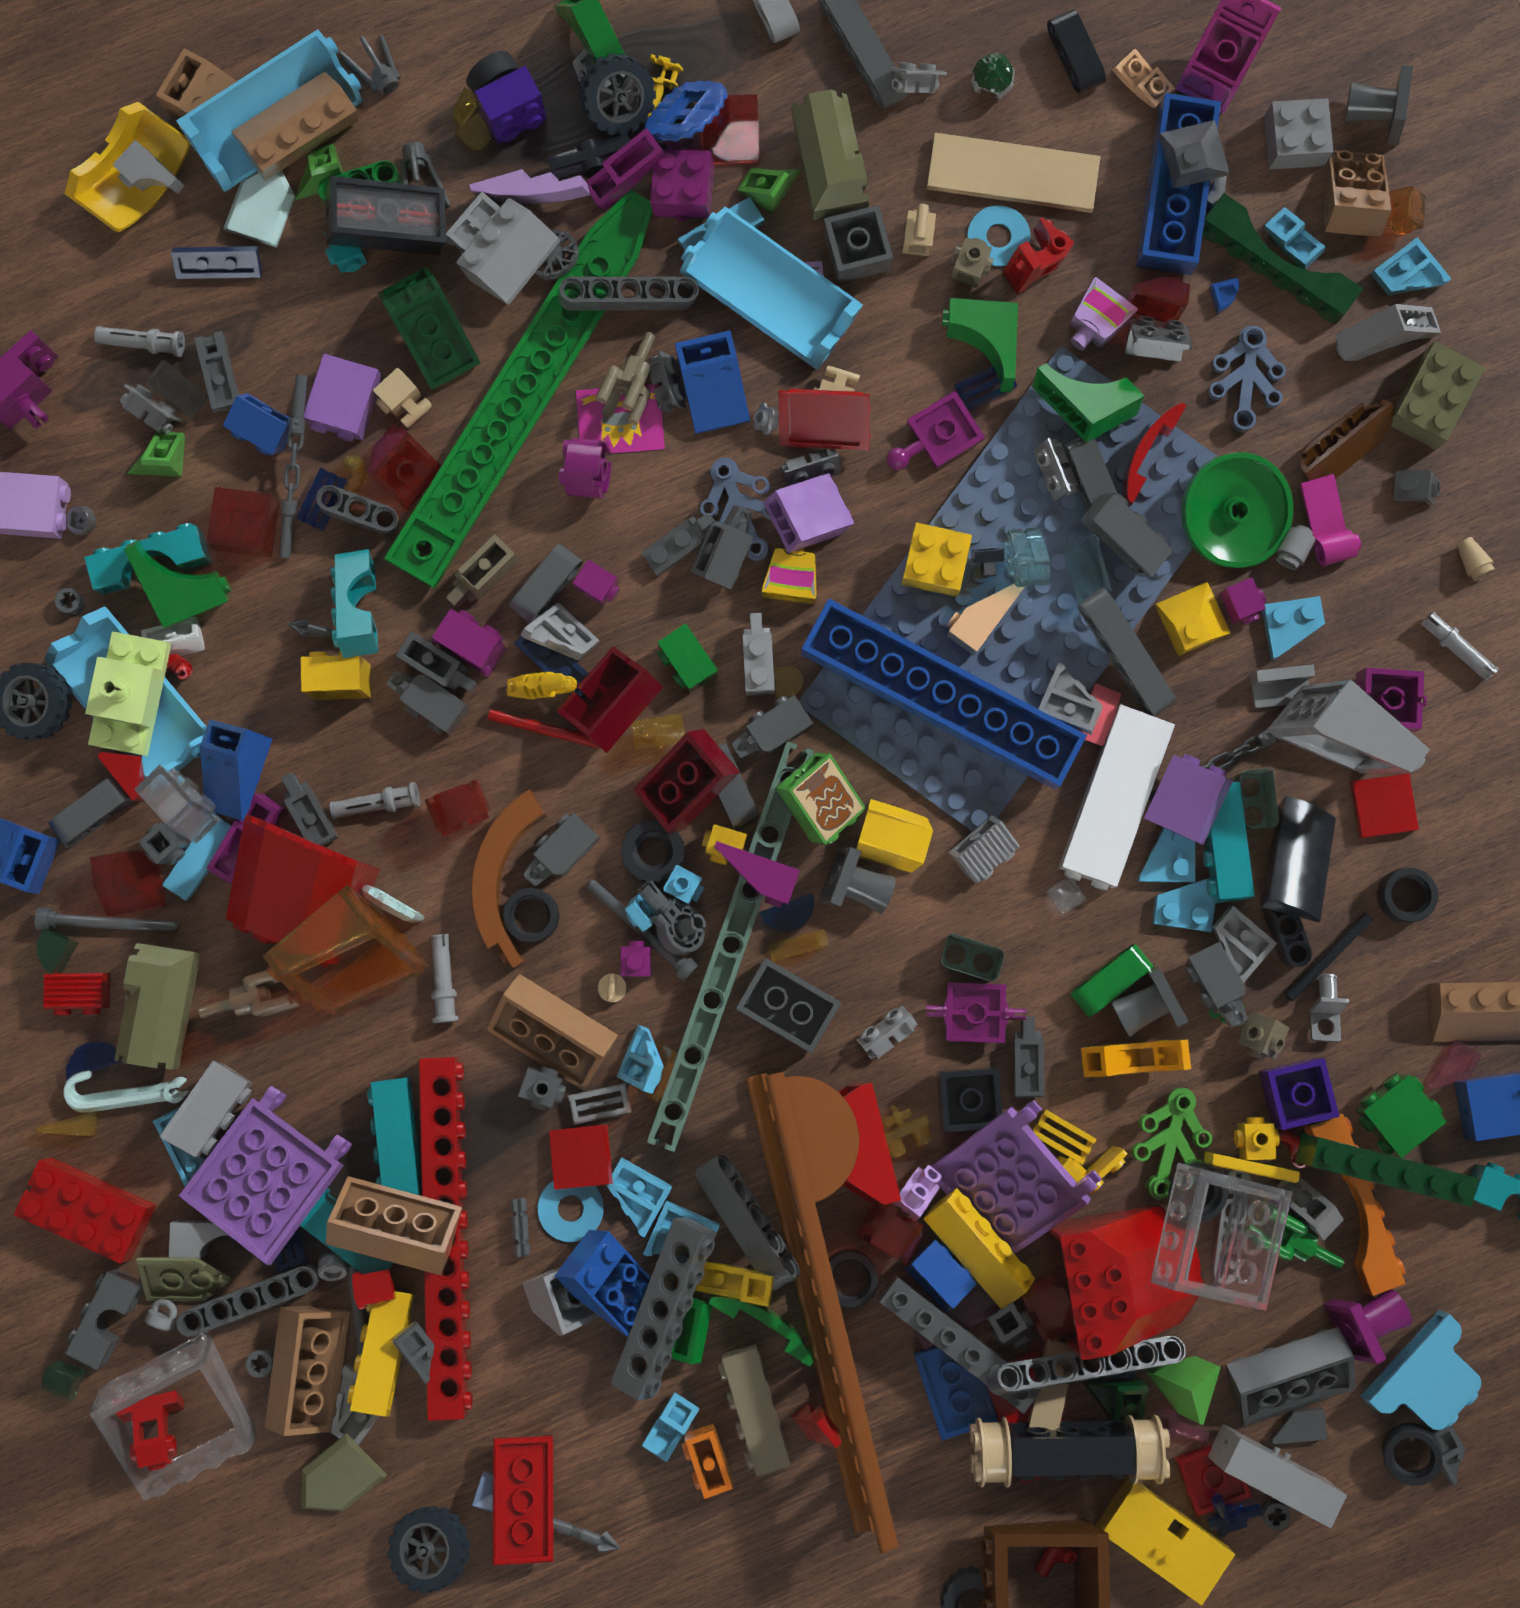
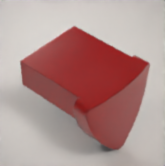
M391 1268L367 1274L353 1273L352 1287L359 1310L366 1309L369 1304L396 1299Z

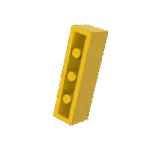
M958 1188L931 1207L923 1218L925 1222L1001 1310L1027 1293L1035 1279L1030 1269L1016 1257L1008 1243L996 1234L989 1221L977 1212L969 1198L963 1195Z
M395 1291L396 1299L367 1305V1312L371 1313L369 1323L364 1324L361 1331L360 1342H364L362 1355H357L354 1364V1373L358 1374L355 1385H351L348 1392L347 1403L351 1404L350 1411L384 1417L390 1416L402 1360L401 1352L391 1339L409 1325L415 1295Z

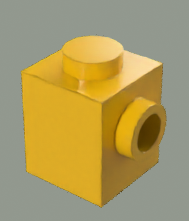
M714 824L712 831L706 830L702 846L707 847L705 853L711 855L710 861L726 865L727 861L714 847L716 841L743 850L747 834Z

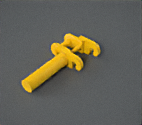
M651 54L649 60L663 66L661 76L653 78L655 83L653 89L656 91V99H653V104L655 105L654 110H656L658 103L661 102L664 86L670 90L678 87L676 83L677 75L683 72V68L679 63H671L670 58L659 55L657 59L655 55ZM667 70L673 71L670 80L664 78Z

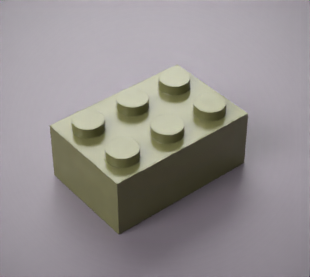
M1434 341L1423 352L1396 403L1391 427L1437 450L1448 441L1486 367Z

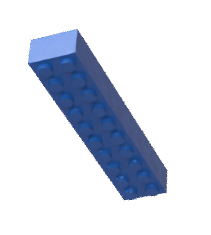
M830 598L801 649V655L1054 790L1061 786L1087 736Z

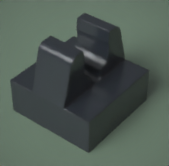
M999 547L972 549L971 561L975 564L980 563L981 575L984 577L996 576V562L1004 561V550Z

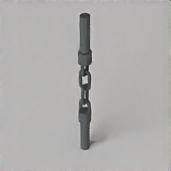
M296 374L292 418H289L287 445L292 450L291 463L285 467L283 481L284 487L288 490L287 499H282L281 502L282 525L278 557L290 558L293 522L298 501L292 499L293 491L299 487L301 473L299 465L296 464L297 451L303 447L306 421L304 419L308 376ZM292 434L300 435L298 446L297 443L292 445ZM296 468L295 485L293 483L288 485L289 469L294 471Z

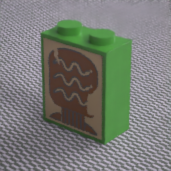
M816 752L775 788L811 843L828 845L834 842L839 837L838 833L845 827L856 823L859 820V815L866 810L855 790L829 753Z

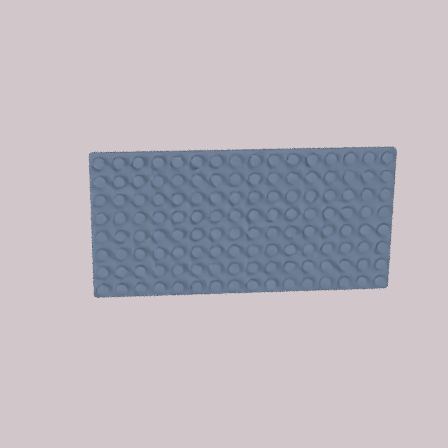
M1059 348L1048 362L1052 369L1076 381L1093 384L1112 382L1065 348ZM1031 385L929 524L930 526L972 535L958 596L952 597L901 585L907 554L862 616L1037 709L1041 704L1058 662L1062 663L1076 681L1079 680L1086 688V691L1089 692L1111 660L1080 614L1077 605L1102 587L1114 599L1134 630L1193 548L1186 537L1182 525L1181 505L1183 495L1194 473L1203 464L1217 457V455L1176 426L1168 437L1158 433L1137 471L1138 474L1147 479L1130 509L1144 516L1148 521L1147 525L1153 531L1161 533L1167 539L1166 544L1173 551L1152 577H1139L1081 521L1087 510L1078 488V492L1070 496L1065 494L1057 501H1053L1051 493L1047 489L1042 470L1036 461L1034 449L1048 438L1051 440L1057 439L1058 443L1063 445V443L1080 436ZM1143 403L1138 415L1095 438L1116 492L1122 495L1126 469L1136 447L1150 427L1161 417ZM1068 463L1061 465L1062 469L1069 468ZM998 547L1003 549L1004 561L996 562V576L984 577L981 575L980 563L975 564L971 561L972 549ZM1022 579L1028 582L975 656L947 637L950 628L946 625L956 612L961 615L967 607ZM823 667L799 700L807 713L971 832L992 815L998 818L1027 778L1026 774Z

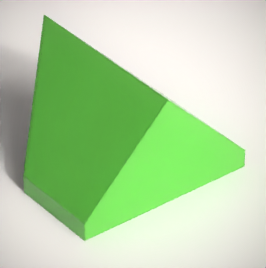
M334 143L316 148L307 153L308 161L294 201L318 194V185L323 179L343 173Z
M750 168L736 191L745 198L750 197L755 204L773 214L802 169L768 170Z
M156 432L147 449L126 474L182 477L185 445L184 433L170 432L166 435L165 433L160 434Z
M1192 1356L1163 1368L1146 1370L1147 1374L1178 1414L1204 1425L1221 1366L1198 1356Z

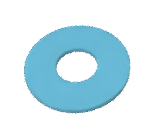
M995 205L981 210L974 216L968 228L967 238H978L986 242L987 246L992 247L989 256L994 259L992 266L1004 267L1019 245L1026 241L1030 243V229L1025 218L1018 211L1007 206ZM998 224L1007 227L1011 234L1010 242L1000 248L992 246L986 236L989 228Z
M552 1181L545 1187L538 1202V1216L541 1225L549 1235L564 1242L581 1241L588 1230H596L601 1223L604 1212L603 1199L596 1186L554 1190V1183ZM569 1195L579 1198L584 1207L582 1216L573 1222L562 1219L558 1212L559 1202Z

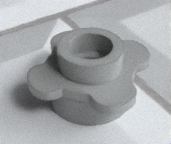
M761 403L754 416L755 429L762 430L763 434L766 435L770 431H774L779 424L778 410L774 407H767L766 403Z

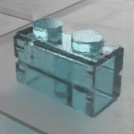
M1039 527L1026 528L1025 531L1022 528L1009 529L1006 541L1002 542L1007 576H1013L1017 587H1029L1031 584H1034V586L1048 585L1050 583L1051 563L1041 529Z

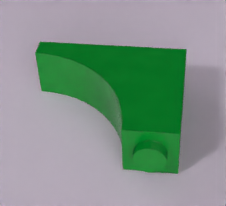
M562 0L554 5L558 15L569 24L579 38L593 64L596 63L595 60L601 56L605 58L607 54H625L599 0Z
M950 298L948 309H943L942 326H947L946 338L961 340L980 350L990 360L997 372L1000 392H1012L1016 374L1018 303Z
M1047 363L1037 368L1032 388L1086 443L1138 415L1144 398L1140 390L1126 377L1110 383H1084L1063 376L1052 369Z
M138 540L124 548L163 628L228 602L230 598L231 586L225 576L220 577L218 570L201 575L182 574L157 563L146 553Z

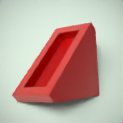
M101 752L97 755L132 801H144L147 798L141 756Z

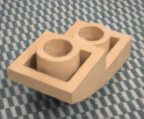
M1136 49L1132 50L1112 69L1133 93L1152 108H1155L1162 101L1165 93H1171L1175 89L1158 67L1152 69Z

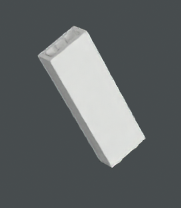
M1121 704L1117 707L1104 746L1101 747L1058 866L1059 869L1065 871L1064 876L1080 881L1081 877L1092 881L1091 886L1107 891L1108 887L1115 888L1118 886L1175 724Z

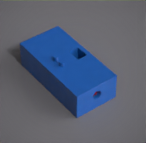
M1520 1071L1454 1081L1464 1139L1481 1141L1520 1135Z

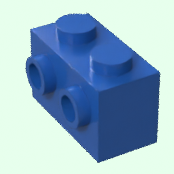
M246 393L236 396L223 426L231 430L230 433L235 438L242 441L248 440L256 445L255 449L265 455H274L283 452L287 444L289 417Z
M934 1240L927 1244L904 1269L944 1312H948L954 1309L977 1283L972 1279L973 1276L969 1271L951 1257L952 1252L942 1242L938 1243Z

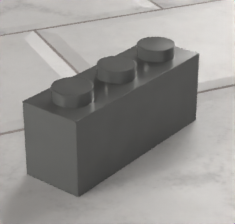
M1118 493L1101 494L1081 521L1139 577H1152L1173 551L1166 544L1167 539L1161 533L1153 531L1147 525L1148 521L1144 516L1133 512L1127 506L1128 501Z

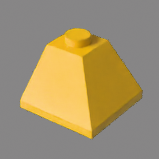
M1208 582L1155 604L1178 656L1231 634Z

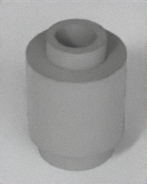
M1302 525L1290 527L1277 551V562L1288 569L1297 570L1299 565H1303L1316 541L1312 535L1313 532Z

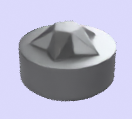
M72 507L66 516L67 527L76 535L90 534L95 529L96 516L89 507Z

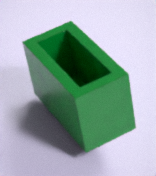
M686 623L657 642L660 650L656 653L665 667L670 664L676 674L672 677L681 690L686 688L691 694L718 676L717 668Z

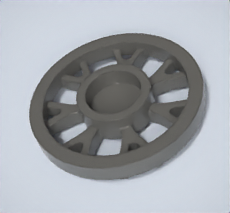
M552 230L561 241L544 261L547 265L544 271L537 270L534 273L535 275L543 279H557L567 274L575 266L579 256V248L575 239L569 233L562 230ZM567 240L571 242V244H569L568 246L564 248L561 247V245ZM565 253L572 254L570 260L564 259ZM561 265L562 269L554 272L553 267Z

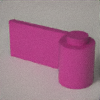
M1334 474L1300 483L1309 528L1316 539L1313 546L1319 564L1324 567L1357 557L1358 551L1361 550V541L1357 534H1353L1351 530L1346 529Z

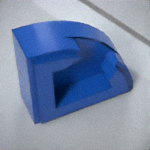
M1238 277L1210 285L1209 290L1217 314L1226 310L1235 300L1239 289Z

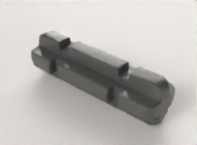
M525 1198L510 1200V1212H513L511 1226L512 1240H515L513 1245L515 1257H524L530 1254V1243L527 1242L529 1229L528 1216L525 1214L527 1210Z

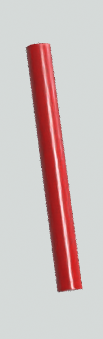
M490 709L488 714V720L599 749L598 746L577 731Z

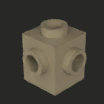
M965 238L962 247L957 245L951 262H954L955 266L951 278L977 288L982 274L988 275L994 259L989 257L992 247L987 246V243L981 239Z
M1251 1011L1247 1023L1241 1030V1037L1238 1043L1248 1049L1246 1054L1263 1061L1266 1056L1276 1060L1279 1052L1285 1046V1038L1289 1027L1276 1019Z

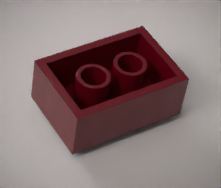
M705 729L688 731L638 783L633 791L668 833L686 829L740 771Z

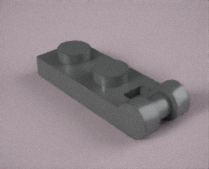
M221 330L214 332V336L205 338L202 335L195 337V345L211 408L214 413L231 409L236 396L239 395L228 351L226 336ZM217 347V352L208 353L210 348Z

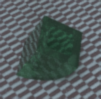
M43 929L37 942L38 959L42 966L51 974H62L79 943L55 930Z
M58 1360L46 1367L41 1388L44 1391L72 1401L77 1395L86 1371Z

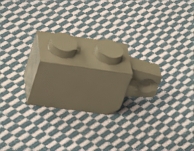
M494 534L457 570L455 574L457 579L452 583L455 589L446 599L456 609L467 599L470 602L475 599L479 601L519 562L516 554Z

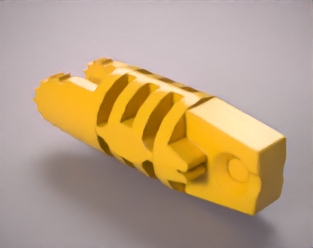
M552 671L525 674L507 680V696L523 699L555 697L557 694L572 692L577 688L578 684L572 676H565L562 673H553Z

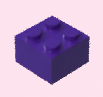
M526 66L475 91L482 117L497 144L510 142L519 133L527 129H536L543 121L547 120L541 93Z
M1310 1058L1259 1070L1271 1122L1274 1123L1275 1128L1285 1130L1340 1117L1325 1058Z

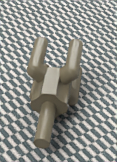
M645 332L635 356L625 357L620 369L617 366H611L608 369L596 397L598 402L605 404L602 410L603 416L612 418L621 395H624L626 398L622 407L631 411L627 421L632 425H638L650 397V390L644 384L651 367L645 360L655 339L654 334Z
M278 966L246 976L243 979L242 986L229 990V999L200 1007L198 1011L201 1019L234 1010L237 1017L250 1013L254 1016H269L300 1006L297 995L290 996L287 994L271 999L268 985L291 979L293 976L290 967L283 969L282 966Z

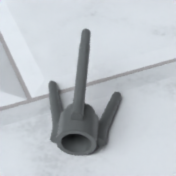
M380 35L379 39L388 67L379 62L364 36L360 37L364 49L375 66L371 71L372 78L343 51H339V56L370 85L374 93L379 91L382 95L393 92L399 86V79L401 77L395 68L384 35Z
M419 142L405 144L402 147L403 158L400 160L402 167L401 184H408V170L412 172L414 182L418 183L419 172L423 171L426 165L436 187L443 188L432 164L431 154L425 153L424 145ZM444 190L445 206L450 207V202Z

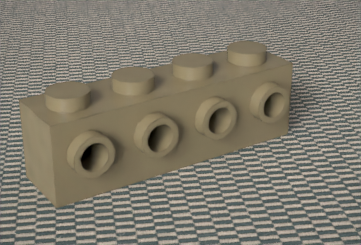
M756 1343L723 1353L722 1363L718 1364L722 1381L728 1380L731 1392L726 1394L731 1411L737 1409L740 1421L735 1422L739 1439H745L748 1450L744 1451V1456L748 1469L754 1468L756 1477L790 1467V1456Z

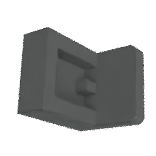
M1431 470L1396 471L1393 499L1396 502L1425 501L1427 505H1434L1435 497L1440 495V480L1436 478Z

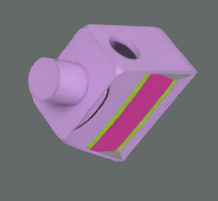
M1095 277L1070 323L1077 330L1070 340L1072 345L1081 351L1090 342H1093L1098 347H1103L1130 323L1138 308Z

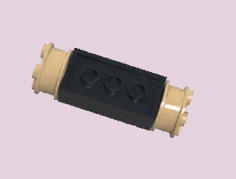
M1127 1415L1124 1422L1122 1420L1061 1421L1060 1426L1056 1430H1050L1045 1427L1028 1428V1422H1008L1006 1417H1002L1000 1422H982L981 1418H976L975 1424H969V1438L974 1447V1454H970L969 1457L970 1472L974 1473V1481L978 1482L980 1488H983L985 1483L1003 1482L1005 1487H1010L1012 1475L1017 1476L1020 1480H1034L1035 1476H1047L1052 1480H1062L1067 1475H1077L1081 1479H1094L1096 1475H1108L1110 1478L1122 1479L1127 1474L1132 1485H1136L1138 1480H1155L1157 1484H1163L1164 1479L1170 1478V1465L1168 1459H1166L1165 1449L1169 1448L1170 1445L1168 1429L1162 1428V1423L1157 1415H1152L1150 1420H1134L1132 1415Z

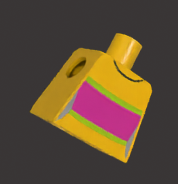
M775 548L762 587V597L815 605V554L804 552V548L788 553L786 549Z

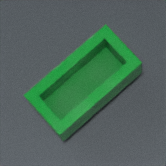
M693 1298V1304L686 1313L682 1323V1333L675 1341L671 1351L673 1359L688 1364L701 1363L712 1305L708 1302Z

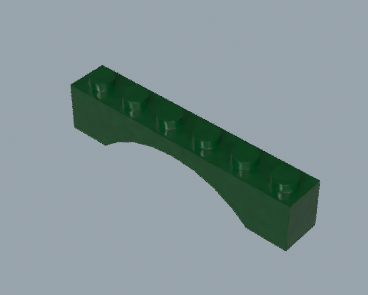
M1225 193L1222 194L1204 220L1203 235L1207 240L1217 242L1226 248L1229 255L1242 259L1249 264L1250 269L1255 273L1263 274L1271 279L1277 288L1287 290L1295 296V299L1300 304L1310 306L1316 310L1325 321L1337 324L1363 290L1361 286L1340 272L1322 273L1309 271L1294 266L1280 258L1258 236L1250 220L1247 208Z
M1304 1133L1301 1135L1296 1157L1297 1163L1470 1207L1473 1206L1478 1182L1477 1177Z

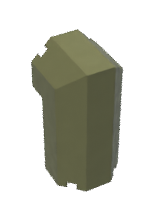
M835 90L807 94L803 97V104L798 106L797 101L792 104L791 116L813 220L868 208L869 193L863 194L865 186H868L863 156L859 153L860 150L856 140L847 94L841 93V97H838Z
M136 943L134 949H139L137 955H130L123 982L124 990H129L130 996H125L124 1012L114 1060L150 1068L164 1065L165 1069H179L201 953Z

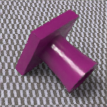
M1393 1289L1379 1294L1363 1307H1361L1360 1303L1336 1299L1323 1304L1334 1328H1339L1351 1349L1354 1360L1379 1364L1386 1360L1377 1338L1409 1327L1412 1324L1411 1314L1407 1305Z

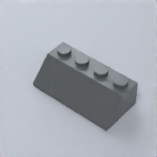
M1338 1327L1330 1330H1321L1315 1335L1303 1339H1294L1288 1344L1276 1348H1267L1258 1354L1246 1358L1240 1357L1226 1364L1228 1382L1244 1426L1355 1389L1354 1355Z

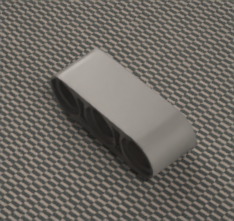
M752 0L774 44L800 33L799 23L789 0Z

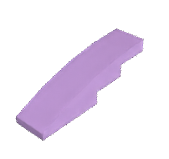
M523 169L470 184V190L476 196L483 192L492 201L502 203L511 198L519 204L561 202L590 195L589 186L580 175L559 181L551 172L530 178Z

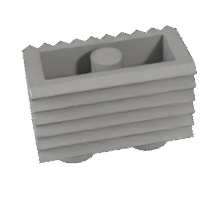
M992 815L948 853L969 879L979 883L988 879L998 864L1009 861L1015 855V850L1019 849L1020 845L1002 821Z

